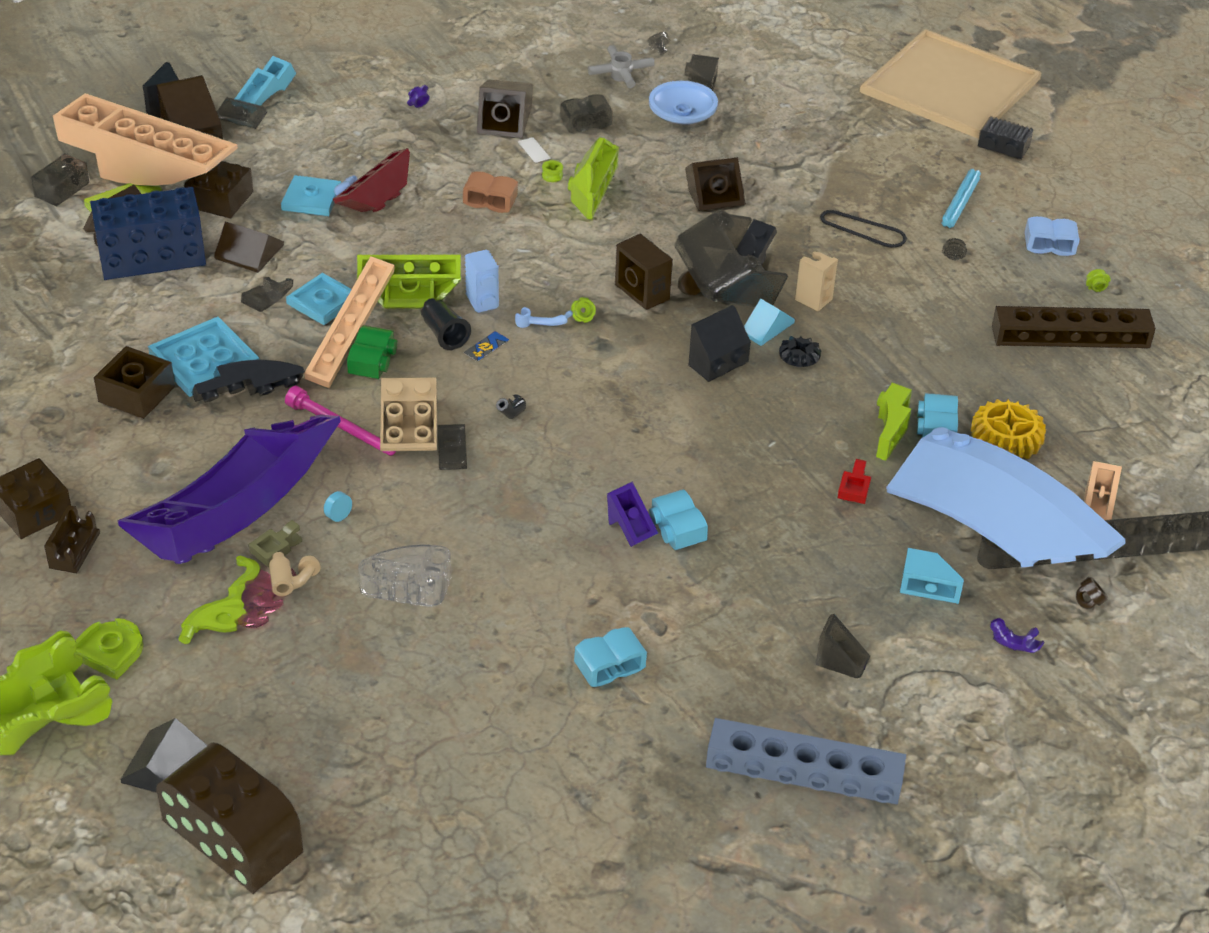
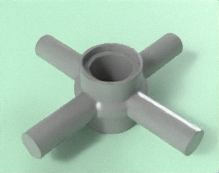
M610 45L607 51L611 56V62L609 64L588 66L589 75L611 72L612 79L624 81L628 88H633L635 81L631 76V71L633 69L654 67V59L632 60L631 54L618 51L614 45Z

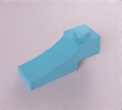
M272 56L263 70L256 68L233 100V106L238 110L254 115L257 109L271 95L279 90L285 91L296 75L293 66L287 61Z

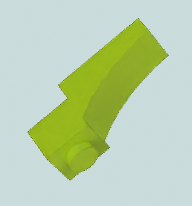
M893 382L886 392L882 391L877 400V406L880 407L878 418L883 420L884 430L879 437L876 457L887 461L908 430L911 415L909 405L912 390Z

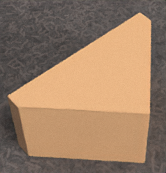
M1093 461L1085 489L1084 502L1106 522H1111L1122 466Z

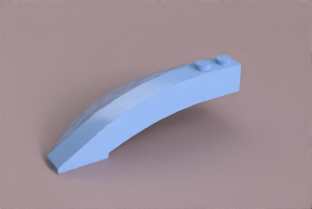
M944 427L932 430L930 434L918 442L886 487L887 492L933 508L972 528L1019 561L1021 568L1031 567L1038 560L1051 559V564L1076 561L1075 556L1093 554L1094 559L1104 558L1125 544L1123 536L1074 492L1047 473L1000 447L970 437L967 434L950 431Z

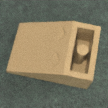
M436 377L381 378V451L437 450Z

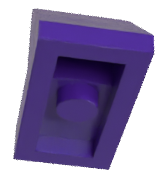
M633 481L607 493L609 525L616 522L619 523L630 547L658 534Z

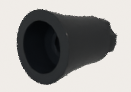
M431 298L424 302L421 316L436 336L439 345L449 351L462 347L471 335L469 322L456 314L441 299Z

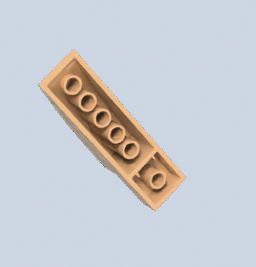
M86 93L53 115L58 141L95 153L100 178L119 183L150 186L174 184L207 173L238 149L235 143Z

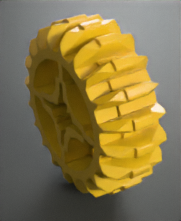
M997 399L995 403L987 401L985 406H980L979 410L975 412V416L972 419L971 436L1000 447L1020 458L1030 459L1031 455H1037L1044 444L1046 424L1043 422V417L1038 416V410H1030L1029 404L1023 406L1020 405L1019 401L1013 403L1009 399L1006 402Z

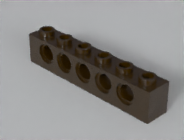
M996 306L992 321L996 346L1150 349L1156 330L1150 309Z

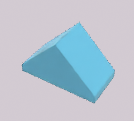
M760 299L744 327L749 339L762 346L794 324L795 319Z

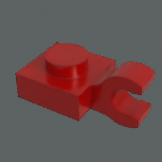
M855 459L852 473L843 472L837 499L861 504L866 503L871 483V476L865 475L867 461Z

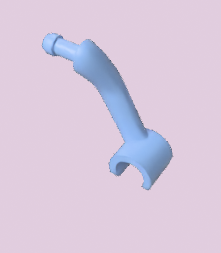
M523 307L521 315L519 313L515 314V323L520 328L528 327L530 324L546 326L563 325L567 323V319L572 316L573 312L568 310L565 315L552 318L531 316L530 309Z

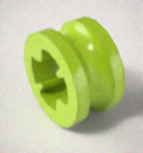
M549 160L542 164V178L545 181L558 182L563 178V164L561 162Z

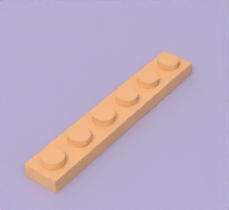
M370 256L304 373L306 380L330 388L352 345L355 343L361 326L365 325L394 273L393 264Z

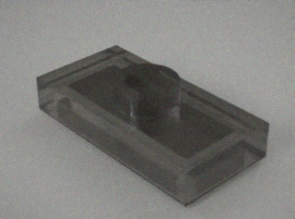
M226 97L217 110V114L220 120L256 129L267 114V110L260 105Z
M465 424L437 425L439 470L467 469Z

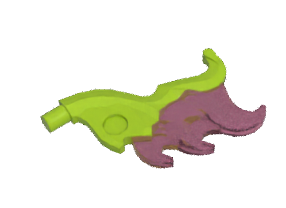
M237 556V566L245 567V573L228 588L229 595L226 598L204 604L187 616L181 624L182 631L178 638L179 641L183 644H189L194 633H198L199 630L208 629L224 633L237 631V624L247 628H257L269 622V617L258 616L275 611L283 605V599L273 600L277 595L272 591L270 574L261 570L255 560L244 556ZM291 568L292 576H297L296 572Z

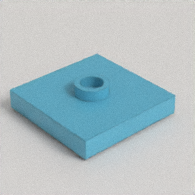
M294 175L281 202V209L283 211L329 216L335 204L333 198L336 197L334 188L341 181Z
M321 273L286 296V303L325 325L338 315L352 289Z

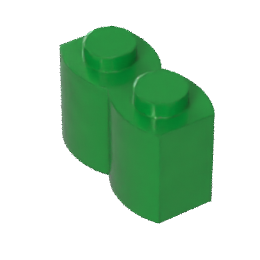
M362 325L357 334L356 341L348 354V373L380 379L382 373L388 371L390 356L395 355L398 342L397 339H394V331Z

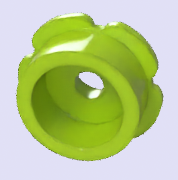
M1095 269L1088 273L1086 286L1089 290L1102 292L1109 286L1111 278L1104 270Z
M586 297L579 298L571 306L572 316L578 322H590L596 312L594 303Z

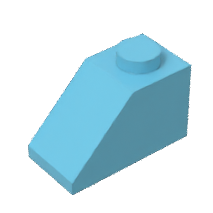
M908 548L900 593L959 604L964 579L938 553Z

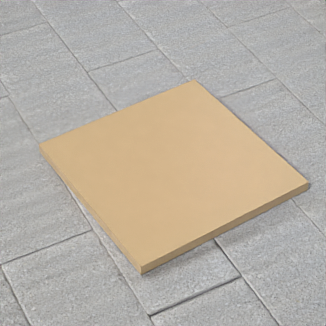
M925 29L860 86V93L979 139L980 130L988 118L993 116V118L997 117L1000 119L1040 80L1041 72Z

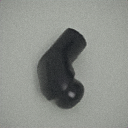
M518 394L512 395L515 398L513 401L510 398L509 400L501 398L496 403V408L509 419H514L526 409L525 399L521 398Z

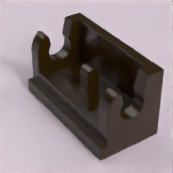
M67 506L44 545L49 569L78 573L100 534V529L96 527L95 517L92 512L88 511L85 516L86 520H83L78 516L79 512L76 506Z

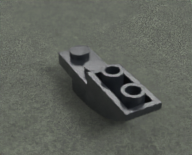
M753 219L734 254H729L709 287L706 297L726 305H730L737 299L753 280L767 258L766 251L777 233L775 226Z
M275 360L231 362L217 366L213 374L215 378L195 384L191 393L195 402L203 400L204 403L218 399L220 397L219 394L239 393L245 389V386H247L250 396L257 393L259 396H264L274 392L276 387L284 385L285 388H289L299 384V380L303 377L305 370L302 366Z

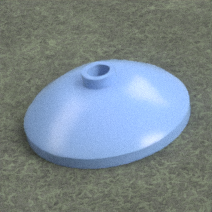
M671 81L663 83L651 91L649 106L658 117L665 121L676 124H695L708 119L716 112L718 98L710 88L691 81Z

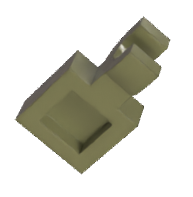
M291 520L277 533L269 529L248 544L250 553L269 567L274 553L282 552L285 556L291 552V547L302 542V537L296 533L300 530V526Z

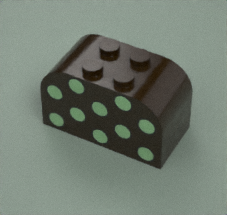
M212 742L157 785L162 821L253 895L303 853L300 820L289 799L278 787L219 743Z

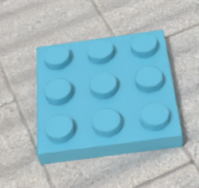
M215 317L148 346L149 354L172 362L174 381L189 397L193 396L191 392L195 384L215 378L213 374L217 366L244 360H259V357L219 317Z

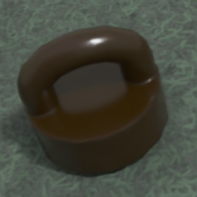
M696 270L685 271L678 280V289L689 296L702 292L705 285L703 275Z
M1087 577L1080 583L1081 586L1076 591V600L1085 609H1091L1096 605L1100 606L1108 600L1105 591L1092 577ZM1085 592L1091 598L1088 602L1083 598Z

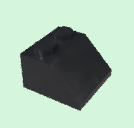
M731 305L691 325L688 366L708 382L749 362L751 341L736 307Z

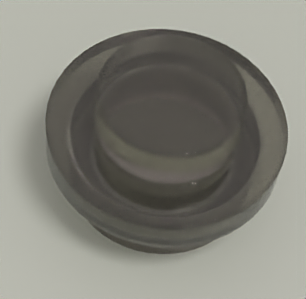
M958 238L948 239L943 245L942 253L950 260L962 259L967 255L966 244Z

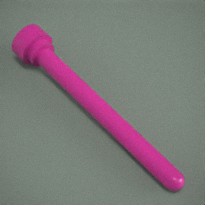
M298 386L291 387L285 396V404L295 410L306 409L315 415L339 416L310 400L307 392ZM340 416L341 422L337 426L338 428L380 450L379 437ZM382 451L389 456L396 453V451Z

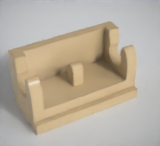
M813 252L812 257L819 261H813L808 257L800 259L795 300L819 311L833 299L838 259L835 257L831 258L820 252Z

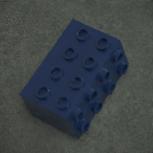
M180 187L174 190L152 191L138 195L129 194L123 197L101 198L90 201L104 280L206 266L201 221L193 187Z

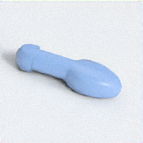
M350 176L335 186V195H339L358 180L357 176Z

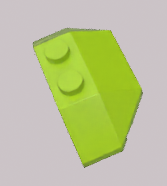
M599 137L591 146L581 163H577L574 177L571 176L568 182V190L571 191V202L590 220L593 219L618 167L619 146L613 145L612 142L602 137Z
M461 254L357 255V279L370 256L394 265V273L378 300V303L384 309L423 308L424 302L431 298L443 301L461 281Z

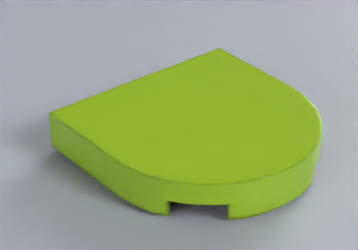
M115 618V621L102 624L100 621L89 626L75 640L77 642L75 653L79 654L83 659L82 664L115 680H118L139 658L143 650V639L139 628L133 622L121 618Z

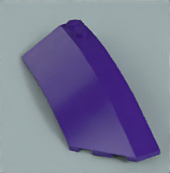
M311 416L310 420L298 425L294 424V420L271 424L272 430L257 429L255 427L244 429L245 435L206 473L170 497L117 520L118 525L159 558L174 561L175 564L189 562L192 560V556L197 553L212 551L215 549L216 544L240 532L269 511L293 488L308 471L341 422L340 416Z

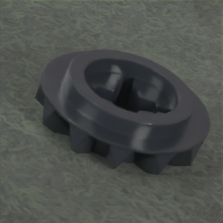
M790 336L789 340L782 341L779 347V355L787 364L796 367H808L820 360L821 349H819V343L812 342V338L804 339L802 336L799 338Z

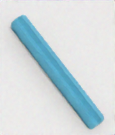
M970 169L942 217V225L944 227H954L980 180L981 173L979 170Z

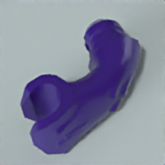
M1001 618L994 619L990 623L994 636L993 639L999 644L1015 651L1035 653L1045 643L1044 640L1038 641L1034 639L1040 633L1036 627L1031 628L1025 636L1015 635Z

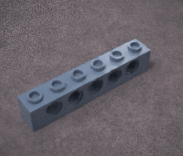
M715 718L708 745L706 768L898 805L906 754Z

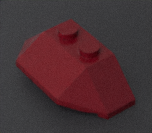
M405 148L390 153L385 159L334 197L333 201L336 204L359 212L369 210L377 212L386 206L385 202L398 197L401 194L400 190L407 185L409 149Z

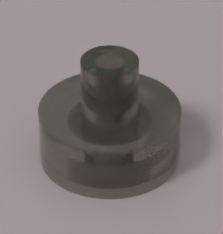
M667 32L657 33L647 39L650 50L657 49L659 55L667 52L665 45L670 42Z

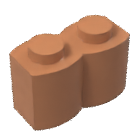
M472 172L463 188V203L474 208L487 207L499 213L510 212L517 198L518 181L506 176L494 177L486 172Z

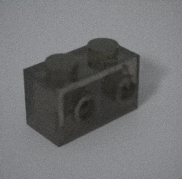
M63 154L31 176L34 196L56 207L90 183L87 163L67 154Z

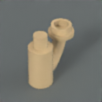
M282 552L274 553L273 559L269 563L273 593L277 596H287L294 589L303 586L311 576L319 573L321 569L320 562L314 556H305L298 564L299 574L292 576L290 561Z

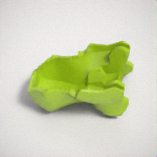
M60 630L41 644L19 650L12 664L7 667V673L0 676V755H14L32 735L52 721L68 725L89 726L95 725L109 717L112 699L109 696L110 687L101 676L93 675L80 684L73 674L82 665L83 659L79 654L75 653L77 642L68 631Z

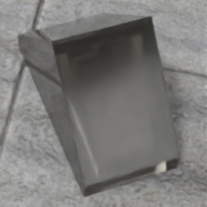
M832 614L829 616L820 635L816 665L856 679L860 678L867 666L870 655L839 618Z

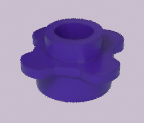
M423 85L421 88L414 87L408 93V106L414 105V107L420 108L428 103L430 96L427 93L429 89L427 85Z

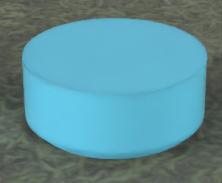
M341 491L331 494L324 504V514L335 522L345 519L352 509V499Z

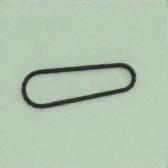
M826 210L820 215L821 221L829 226L885 247L902 246L907 239L906 234L897 228L843 212ZM837 214L895 231L902 235L903 240L897 244L885 243L824 219V215Z

